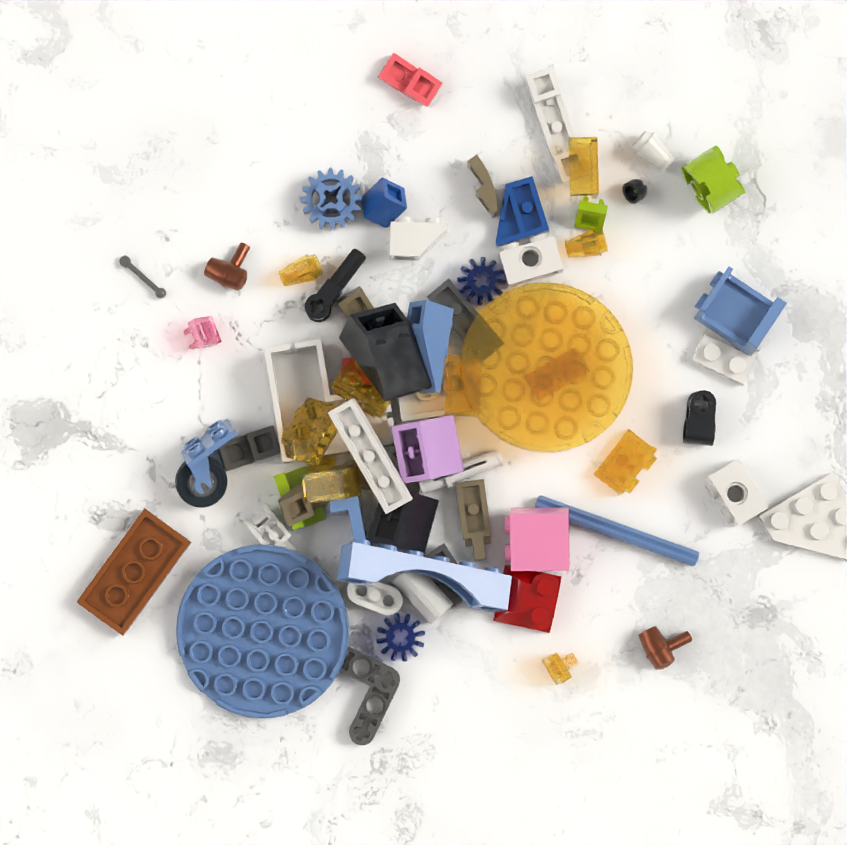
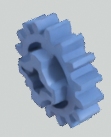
M332 168L328 169L327 175H323L321 170H318V178L316 180L310 176L308 177L311 186L302 187V191L307 196L301 197L300 201L303 204H308V206L302 209L303 213H311L309 221L312 224L318 220L319 229H323L326 224H329L331 231H334L335 224H340L344 229L346 228L345 220L348 219L354 222L355 218L352 213H360L361 208L356 203L362 201V196L355 195L360 190L359 184L352 186L354 177L350 175L345 179L344 170L340 169L337 175L333 173ZM330 181L338 182L336 185L326 186L324 184L325 182ZM347 191H349L351 196L349 207L343 202V197L347 194ZM314 192L317 193L320 201L315 208L312 202ZM336 194L337 203L330 202L327 205L326 196L333 197ZM328 213H337L339 215L337 217H325Z

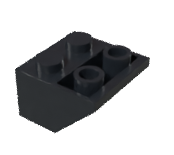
M409 491L413 499L385 514L378 501L368 541L396 546L397 549L404 551H420L425 555L439 500Z

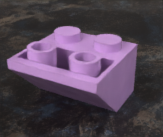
M454 415L397 424L391 427L400 477L404 484L464 472Z

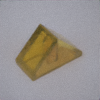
M357 466L302 474L305 503L347 499L361 495Z

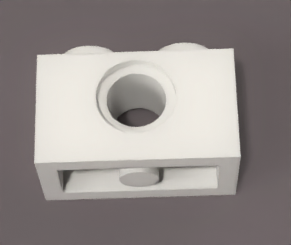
M546 234L532 237L530 239L531 243L520 246L519 242L503 246V251L499 252L498 257L508 289L563 272L564 267L554 236L547 238ZM527 253L536 255L538 263L532 267L526 266L522 261L523 255Z
M739 459L732 461L706 477L708 484L705 487L714 500L718 498L723 508L720 511L728 524L733 522L735 527L740 526L768 509L767 504ZM731 486H735L741 491V499L738 502H732L727 496V491Z

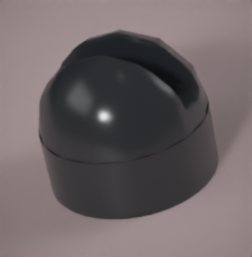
M633 179L623 185L622 192L629 203L636 204L646 197L648 187L643 185L642 180Z

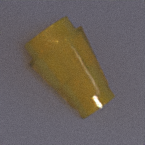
M596 228L565 241L568 258L602 256V253L608 252L603 229L596 231Z
M305 254L279 271L280 279L285 287L318 280L319 276L323 275V270L316 254L310 256Z

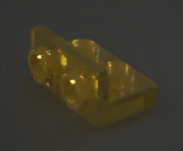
M628 429L593 475L618 495H622L625 491L630 494L640 481L636 476L642 468L648 471L656 461L657 457L653 454L657 451V448L651 447Z

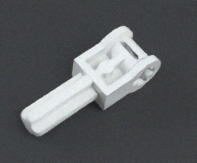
M266 503L263 505V509L253 518L243 521L261 544L277 545L297 551L288 540L292 534ZM265 518H268V520L265 523H263L260 527L257 526Z

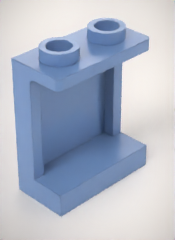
M728 266L724 273L718 271L709 284L713 287L709 295L703 293L694 306L699 310L694 319L752 356L787 303L779 297L772 302L731 274L733 268Z
M355 496L329 501L330 510L333 515L349 512L353 539L367 540L359 497Z

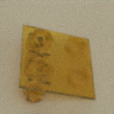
M353 357L350 358L332 383L331 389L335 391L336 396H340L346 401L350 397L358 400L360 407L363 404L365 405L363 411L370 414L373 418L377 416L381 419L392 401L385 402Z

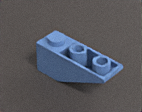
M429 300L409 302L407 319L412 325L432 384L431 388L419 391V394L440 393L443 383L445 359L448 354L449 335L453 325L454 309Z

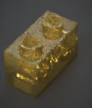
M307 397L302 407L296 410L294 420L289 428H285L282 433L281 442L284 445L286 457L318 466L338 432L328 412L339 405Z

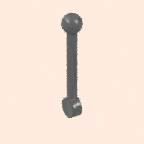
M128 256L120 258L121 266L128 267L155 291L157 298L162 299L166 296V290L159 288L131 263V259Z

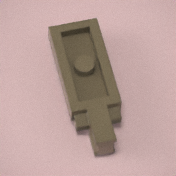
M484 479L457 482L455 486L465 547H473L474 561L485 560L484 544H491L490 537L492 533Z

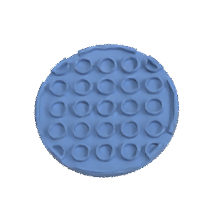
M257 544L243 546L226 552L209 562L188 586L182 598L177 616L176 637L178 651L192 682L219 707L250 718L281 717L313 703L330 687L339 674L349 644L347 609L341 593L331 577L307 556L295 550L277 545Z

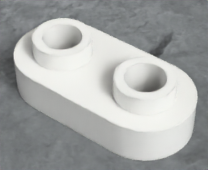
M377 581L376 583L364 585L367 588V594L359 596L356 593V589L360 585L348 584L347 595L349 599L362 607L384 615H393L403 605L402 594L392 586ZM387 595H391L394 598V604L390 607L385 606L383 603V599Z

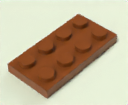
M144 508L79 597L77 603L124 636L192 542Z

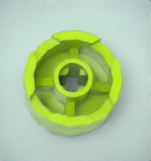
M717 145L681 167L686 184L691 183L693 190L697 194L695 199L709 214L719 211L745 193L742 184L736 179L740 176L739 171L731 161L729 163L725 162L724 155Z

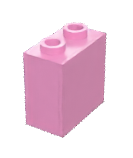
M569 507L511 508L510 516H505V534H510V545H505V561L511 562V571H569Z

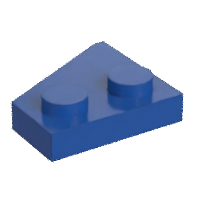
M533 176L505 184L495 242L496 248L549 232Z

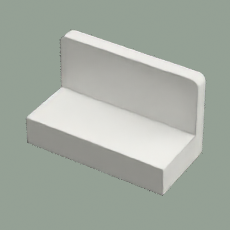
M402 572L392 581L430 624L453 605L452 601L429 576Z

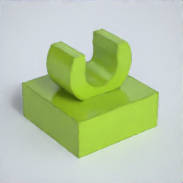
M585 196L583 201H579L574 227L602 232L608 206L604 205L603 199H600L599 203L596 204L588 202L589 197Z

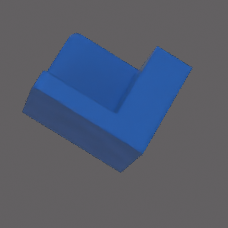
M382 177L362 196L364 218L387 228L391 222H394L407 209L405 189Z

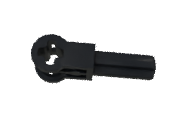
M355 248L352 249L332 277L326 280L316 294L307 298L305 311L310 320L321 323L330 317L331 307L366 260V256L361 251ZM322 302L324 312L313 314L312 304L319 305Z

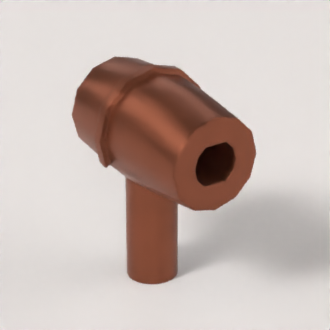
M240 242L230 263L213 257L210 258L206 264L204 275L221 284L224 288L239 291L247 280V271L240 268L250 250V246Z
M656 626L638 635L647 655L646 658L650 660L655 670H662L670 666L675 660L672 651L692 642V637L688 631L666 641Z

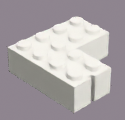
M321 339L295 343L298 352L293 353L290 344L264 348L281 457L284 464L349 454L350 451L328 412L354 397L384 448L395 446L391 428L394 426L393 417L387 418V415H392L390 401L385 402L375 388L331 395Z

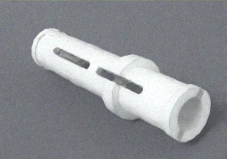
M494 449V451L464 461V472L417 482L422 495H425L445 486L451 488L453 483L496 467L503 466V461L498 449Z

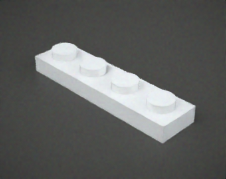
M355 397L328 412L385 514L413 499Z

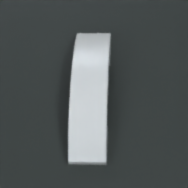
M553 67L526 75L525 78L536 115L562 184L589 175L590 173L581 147L578 146L561 97L562 93Z

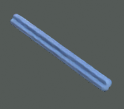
M542 495L536 500L535 508L569 507L570 523L690 566H695L698 561V551Z

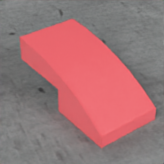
M395 53L391 54L377 78L425 107L430 105L443 84L420 67L416 68Z

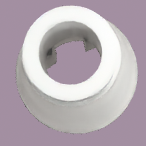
M645 130L632 145L636 150L635 154L658 168L660 167L663 171L675 159L655 132L650 133L648 130Z

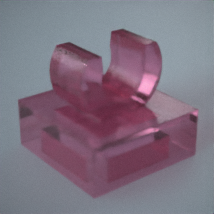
M212 316L195 318L187 322L189 327L183 331L184 335L192 334L194 343L189 345L190 349L212 347L222 342Z

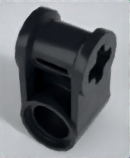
M696 391L688 397L683 427L684 444L713 446L716 398L710 391ZM701 396H703V401L708 402V406L702 408V411H700V406L695 405V400L701 399Z

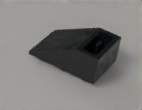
M396 303L349 315L339 339L385 402L431 388L432 384L412 325Z

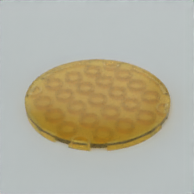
M532 283L513 288L499 295L477 315L464 340L460 360V376L463 390L473 413L483 426L485 425L500 440L531 452L558 453L588 444L604 433L616 420L630 393L633 378V358L628 338L622 326L612 312L599 300L572 286L558 283Z

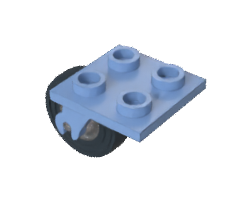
M228 418L223 422L222 420L214 422L208 427V433L201 438H198V436L192 438L184 445L185 449L181 451L185 461L177 470L175 486L181 499L191 506L199 508L212 506L225 494L228 483L227 474L223 466L216 459L209 457V455L238 435Z

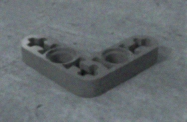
M348 646L346 657H348L349 652L354 653L355 656L349 661L348 670L341 668L340 672L370 686L349 729L351 740L355 744L362 746L369 744L373 740L398 689L400 675L393 667ZM365 659L368 661L370 669L367 674L360 676L354 672L353 664L356 660ZM375 664L381 667L378 670L379 673L386 675L388 671L393 673L392 679L396 681L394 686L391 684L387 688L381 686L383 681L377 677L374 678V683L368 681V678L374 671ZM379 698L383 703V710L378 714L368 712L366 704L369 699ZM361 713H364L368 718L377 719L376 725H373L371 722L369 723L367 731L370 733L369 738L363 737L362 740L356 738L358 733L354 731V728H360L365 719L359 718Z

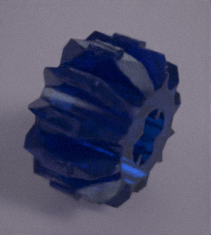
M481 257L480 266H477L474 259H470L469 264L472 270L462 266L460 271L467 277L461 276L457 278V283L467 284L459 289L460 293L470 292L467 297L469 303L472 302L475 296L478 297V306H482L483 297H486L489 304H493L494 299L491 293L501 297L503 292L496 286L503 287L506 285L505 280L496 279L504 274L503 269L493 271L497 263L494 260L491 261L488 267L485 266V257ZM482 276H486V283H489V285H481L480 288L477 287V280H474V278H482Z
M395 613L396 624L393 625L390 619L386 617L384 622L390 628L386 630L378 627L377 631L386 634V638H379L376 642L377 644L387 642L388 646L381 650L383 655L392 649L394 650L391 655L392 661H395L397 653L401 652L402 661L406 662L407 650L414 657L418 655L417 651L412 648L413 644L418 647H424V643L415 640V637L424 636L425 631L414 632L413 629L420 625V621L416 620L411 626L408 625L411 619L410 614H406L404 623H400V615ZM400 629V632H402L404 629L408 632L406 637L407 644L401 645L400 642L397 645L394 643L393 640L396 637L394 634L395 630Z

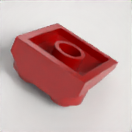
M505 565L503 574L512 576L508 610L496 612L493 621L550 633L562 576L538 571H511V566Z

